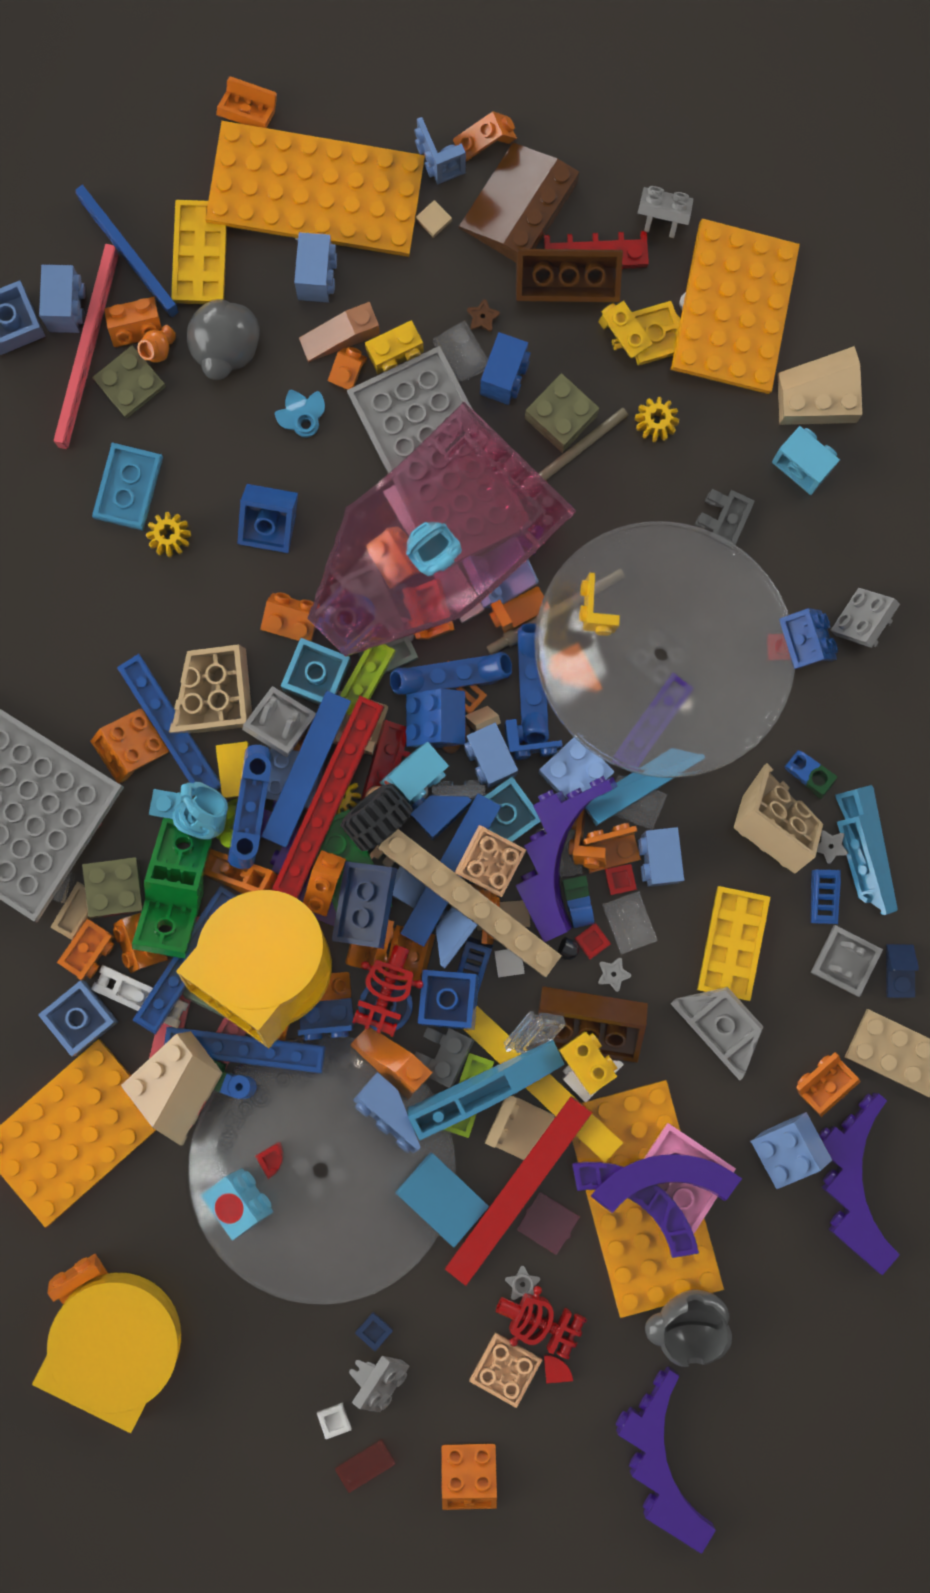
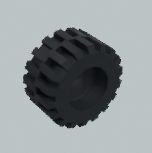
M393 783L379 787L360 801L344 817L340 826L361 851H366L376 847L397 831L410 817L413 808Z

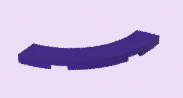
M679 1154L648 1157L623 1167L599 1185L591 1197L609 1212L613 1213L628 1197L646 1187L678 1182L705 1189L726 1201L742 1178L727 1168L703 1158Z
M604 1162L572 1163L577 1191L596 1190L607 1178L623 1167ZM652 1185L628 1197V1199L646 1210L659 1225L668 1243L672 1258L699 1253L696 1239L686 1217L676 1202L661 1187Z

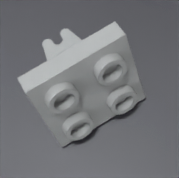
M657 186L644 187L638 209V214L647 216L644 231L649 232L652 217L672 221L669 237L674 238L678 223L689 224L694 198H689V195L683 192H674V194L664 192V189Z
M858 588L830 631L835 636L871 648L872 646L876 647L879 643L877 641L878 637L886 625H891L893 622L891 618L900 604L894 598Z
M272 686L243 724L242 730L283 756L288 757L311 726L316 713Z
M834 925L810 973L860 997L883 949Z
M382 1356L376 1365L371 1362L365 1363L361 1360H356L355 1364L359 1367V1371L351 1369L349 1373L360 1385L361 1389L352 1403L361 1410L381 1412L386 1409L392 1401L391 1395L396 1387H399L407 1377L406 1372L410 1366L403 1360Z

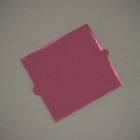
M539 1192L531 1207L526 1208V1215L517 1230L557 1255L565 1240L571 1237L570 1232L580 1217L542 1192Z

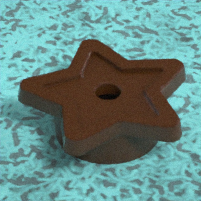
M483 299L478 307H469L467 309V312L472 317L470 329L480 328L492 332V322L500 315V312L490 309L486 299Z

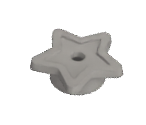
M822 830L821 842L818 844L817 852L824 854L828 864H831L836 856L848 854L842 845L844 833L832 836ZM829 844L834 845L833 849L829 848Z
M620 957L611 964L602 961L599 963L603 974L598 980V984H610L616 992H619L621 982L632 976L623 969L622 958ZM612 972H616L615 977L611 975Z
M521 1266L516 1276L505 1278V1281L512 1287L511 1299L515 1300L525 1293L534 1295L533 1288L540 1281V1278L530 1276L525 1267ZM521 1282H525L524 1287L520 1286Z

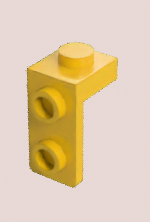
M624 300L618 305L612 303L601 311L603 315L598 322L604 330L610 327L630 358L635 357L651 346V340Z
M589 572L586 580L581 582L580 595L585 597L584 606L581 605L579 621L583 622L584 631H595L597 635L608 636L611 633H615L619 627L620 615L593 613L595 573Z

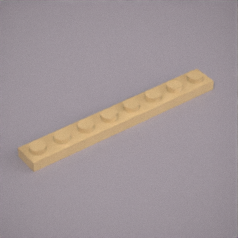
M399 829L376 847L542 976L547 977L562 955Z

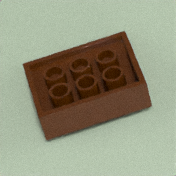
M512 143L459 225V228L517 263L518 249L537 248L578 184L579 171L555 157Z

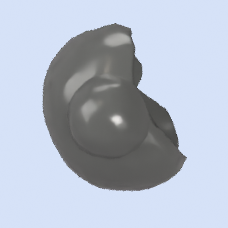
M223 299L212 300L201 306L194 313L187 327V345L190 354L201 365L204 374L212 380H222L232 370H237L247 365L255 355L260 336L259 323L253 312L243 305L230 303Z
M688 1290L676 1295L664 1305L660 1313L652 1315L645 1324V1333L649 1341L660 1346L666 1357L681 1367H689L688 1364L690 1363L710 1364L722 1358L732 1344V1333L728 1325L730 1316L727 1306L716 1295L703 1290Z

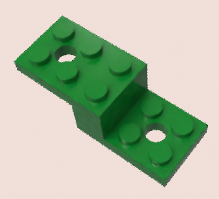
M163 817L144 880L145 902L132 942V949L186 958L204 894L203 874L214 838L205 840L185 834L178 830L173 823V819ZM180 843H188L190 845L189 848L184 850L176 846ZM162 925H169L172 927V930L163 933L158 928Z

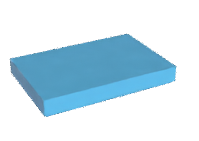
M112 442L92 514L93 519L144 531L163 456Z
M431 1152L395 1192L452 1247L457 1245L489 1207Z

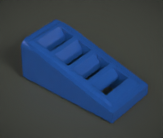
M815 869L811 871V923L838 924L841 870ZM820 878H831V879H832V883H819V882H820ZM819 889H832V894H819ZM818 900H832V905H818ZM818 910L832 911V916L818 915Z
M468 937L457 973H465L463 972L464 968L479 973V992L494 945L482 944V940ZM472 948L484 952L485 955L471 952L470 949ZM467 958L482 962V964L479 966L466 961Z

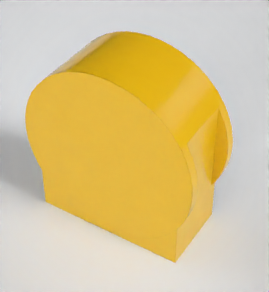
M258 890L238 895L220 906L204 925L197 947L176 972L188 991L267 1048H270L290 1023L306 1015L323 997L331 977L332 957L316 917L304 903L283 892Z
M109 1273L90 1279L70 1294L56 1315L48 1335L47 1356L32 1385L131 1433L146 1403L164 1388L174 1370L181 1345V1324L175 1306L160 1287L138 1275Z

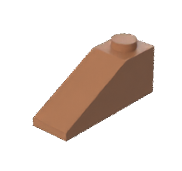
M367 302L344 311L299 337V340L309 363L340 351L343 348L379 336L380 329L371 304Z

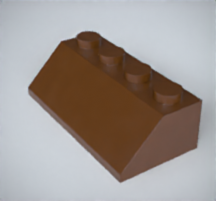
M518 249L516 301L620 302L623 250Z
M542 986L533 1046L538 1047L554 1040L559 1050L585 1031L588 1035L593 1033L601 1043L602 1047L598 1050L604 1058L609 1055L611 1059L638 1063L646 1030L648 1003Z

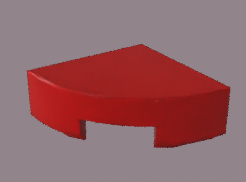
M280 1142L255 1155L268 1179L272 1178L279 1171L283 1162V1148Z
M544 1355L546 1384L573 1381L569 1367L561 1359L553 1355Z

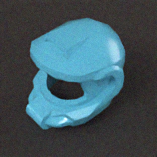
M424 522L411 532L407 540L406 555L420 572L431 576L440 570H446L455 563L454 560L461 553L462 548L460 541L451 533L446 524Z
M201 782L183 784L181 786V800L183 802L174 809L172 816L174 825L179 831L198 839L209 840L217 837L225 828L228 811L226 799L217 790Z

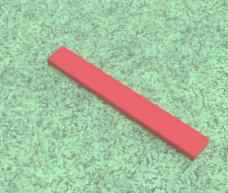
M105 244L54 437V442L58 448H69L103 319L104 308L106 307L119 258L114 245Z

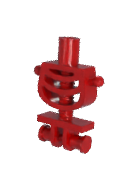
M394 944L388 963L376 960L373 966L367 961L361 963L362 969L370 971L366 977V987L378 999L376 1005L359 1000L358 1006L371 1011L369 1015H366L356 1010L352 1023L362 1024L365 1026L364 1029L367 1030L372 1025L377 1027L376 1033L384 1032L390 1034L391 1037L394 1036L398 1024L386 1022L385 1018L389 1016L400 1020L401 1014L387 1010L388 1002L405 1000L410 995L411 986L418 989L423 987L421 980H413V972L403 969L409 949ZM382 967H387L389 970L385 971ZM376 970L386 975L385 981L377 977ZM401 972V973H404L405 975H404V976H399L398 973ZM372 978H373L378 984L382 985V986H381L382 989H380V990H381L380 992H377V991L372 987V985H371V979H372ZM396 980H407V983L402 986L394 984ZM392 989H406L405 993L400 997H391L390 995L392 994ZM375 1012L382 1014L380 1022L373 1020Z
M540 1286L534 1287V1295L525 1293L520 1304L501 1297L496 1307V1313L512 1319L509 1325L510 1332L514 1335L509 1341L511 1346H517L519 1339L528 1345H536L546 1337L547 1333H551V1339L546 1347L548 1352L554 1354L558 1343L561 1342L562 1346L556 1353L562 1358H570L569 1354L572 1348L577 1346V1342L574 1341L575 1336L581 1337L583 1333L581 1328L587 1321L585 1317L574 1314V1320L569 1325L568 1322L572 1313L569 1309L564 1308L558 1323H554L551 1303L546 1298L539 1296L542 1292ZM533 1304H536L535 1314L532 1313ZM542 1306L547 1308L546 1318H542ZM537 1328L540 1329L536 1334L532 1335ZM564 1331L570 1333L568 1337L563 1335Z

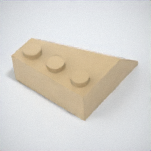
M854 346L778 373L779 425L858 422L862 416L860 361Z
M240 645L187 651L180 681L181 688L178 700L176 699L175 715L169 733H199L243 728V724L252 714L246 649Z
M766 763L742 797L734 829L795 874L816 857L823 823L802 801H796L788 792L790 787L784 781L779 783L771 774L773 769Z
M189 1031L173 1036L121 1086L152 1128L177 1144L183 1145L188 1131L198 1119V1113L204 1102L208 1101L222 1075V1071L193 1033Z

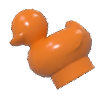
M164 325L160 331H148L138 343L139 355L144 360L151 362L164 361L169 353V345L176 339L175 331L168 325Z

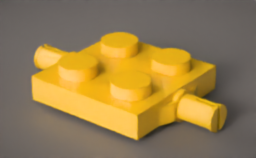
M672 301L632 312L652 342L651 346L635 356L637 365L673 356L680 317L676 314ZM612 339L614 350L623 348L618 339Z

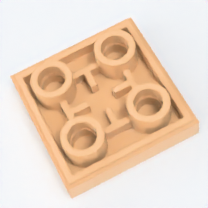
M479 825L454 873L502 897L526 849Z
M495 1332L469 1382L517 1408L540 1366L542 1358L518 1344L515 1347L511 1346L509 1339Z

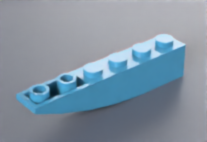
M554 1040L548 1041L408 1107V1118L420 1141L519 1092L563 1066L564 1062Z

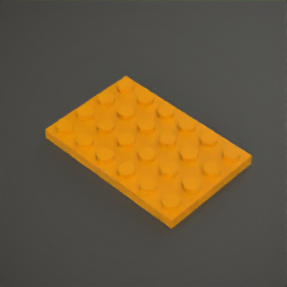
M702 218L699 222L671 370L766 394L771 393L800 244Z
M101 1039L95 1041L0 1125V1175L45 1228L52 1224L157 1131L152 1128L121 1085L131 1074Z

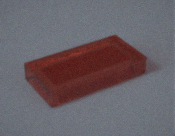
M381 1439L335 1467V1470L348 1493L394 1466L396 1462Z

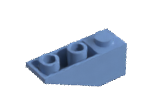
M377 1072L353 1099L356 1103L355 1108L366 1117L370 1115L377 1121L375 1125L386 1135L391 1133L397 1139L396 1144L407 1153L409 1151L415 1153L420 1149V1145L400 1094L393 1085Z

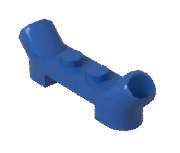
M528 623L520 626L518 629L520 715L524 742L526 744L547 742L549 739L544 628L538 624Z
M498 652L488 656L410 668H396L391 672L390 685L392 691L396 694H411L441 688L455 689L474 685H490L501 679L508 678L512 673V663L506 653Z
M251 745L245 750L243 770L228 854L230 865L239 869H248L254 865L259 847L262 818L271 772L272 754L270 749L262 745Z

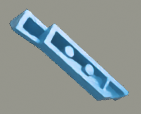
M670 749L617 782L618 787L594 798L585 809L594 824L598 826L706 758L704 755Z
M869 785L835 795L845 817V820L838 821L837 824L840 833H844L843 845L848 852L846 856L859 899L865 903L875 905L881 910L882 915L896 912L898 908L873 786Z

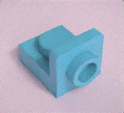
M153 789L149 815L173 819L174 809L183 802L181 800V793Z

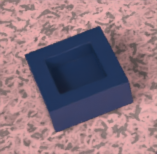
M372 1312L355 1334L376 1351L393 1332V1329L375 1312Z

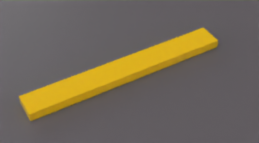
M477 1006L475 1030H463L499 1064L526 1052ZM550 1074L526 1087L555 1116H557L571 1096L574 1097ZM591 1114L576 1135L604 1162L623 1144L593 1114Z

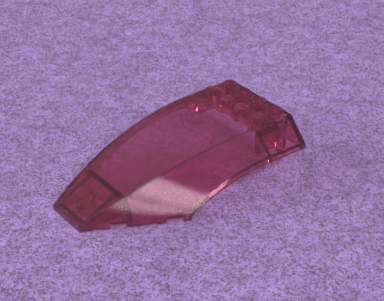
M463 402L397 467L360 498L346 506L339 532H337L334 547L330 552L320 587L317 589L315 601L307 619L345 657L460 619L523 565L576 510L478 414ZM424 522H439L446 524L451 533L460 541L462 551L455 558V563L446 570H440L431 576H427L420 572L406 555L407 540L411 532Z

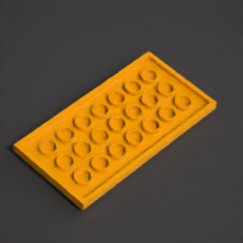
M222 121L205 220L206 223L298 238L299 232L330 235L332 244L409 257L425 155Z
M667 1080L582 1102L584 1106L593 1112L592 1114L623 1142L606 1162L600 1159L577 1136H575L572 1142L578 1162H604L625 1167L644 1159L667 1123L680 1131ZM586 1190L620 1318L663 1307L673 1297L684 1291L703 1290L714 1293L724 1290L705 1218L694 1233L699 1253L672 1258L662 1230L653 1217L641 1206L627 1198L611 1213L591 1197L595 1190Z

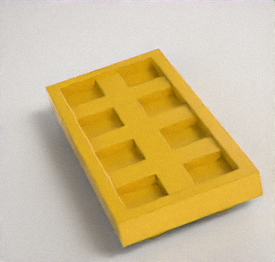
M175 200L171 299L174 303L206 304L216 299L224 300L227 226L206 223L208 201Z
M721 886L717 887L697 987L698 991L707 992L728 987L738 999L751 1000L770 902L769 896Z

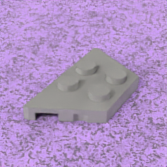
M728 987L673 1000L671 1005L731 1072L741 1080L747 1071L764 1028L762 1024Z

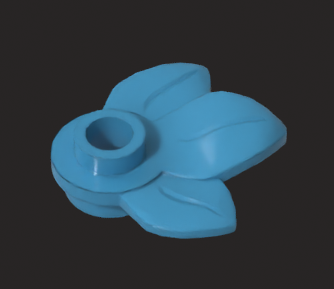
M289 390L285 400L286 409L275 412L276 420L280 426L285 429L295 430L301 437H311L318 431V419L325 411L323 396L319 391H316L306 399L302 394ZM308 421L311 423V426L308 429H304L301 427L303 422Z

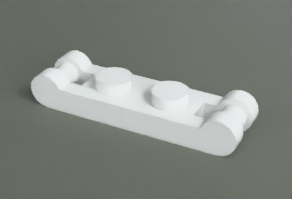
M105 965L101 966L99 971L101 975L91 988V990L139 1011L153 987ZM110 978L116 980L113 990L107 987ZM179 999L164 1023L178 1028L181 1023L179 1018L182 1012L187 1010L189 1003Z

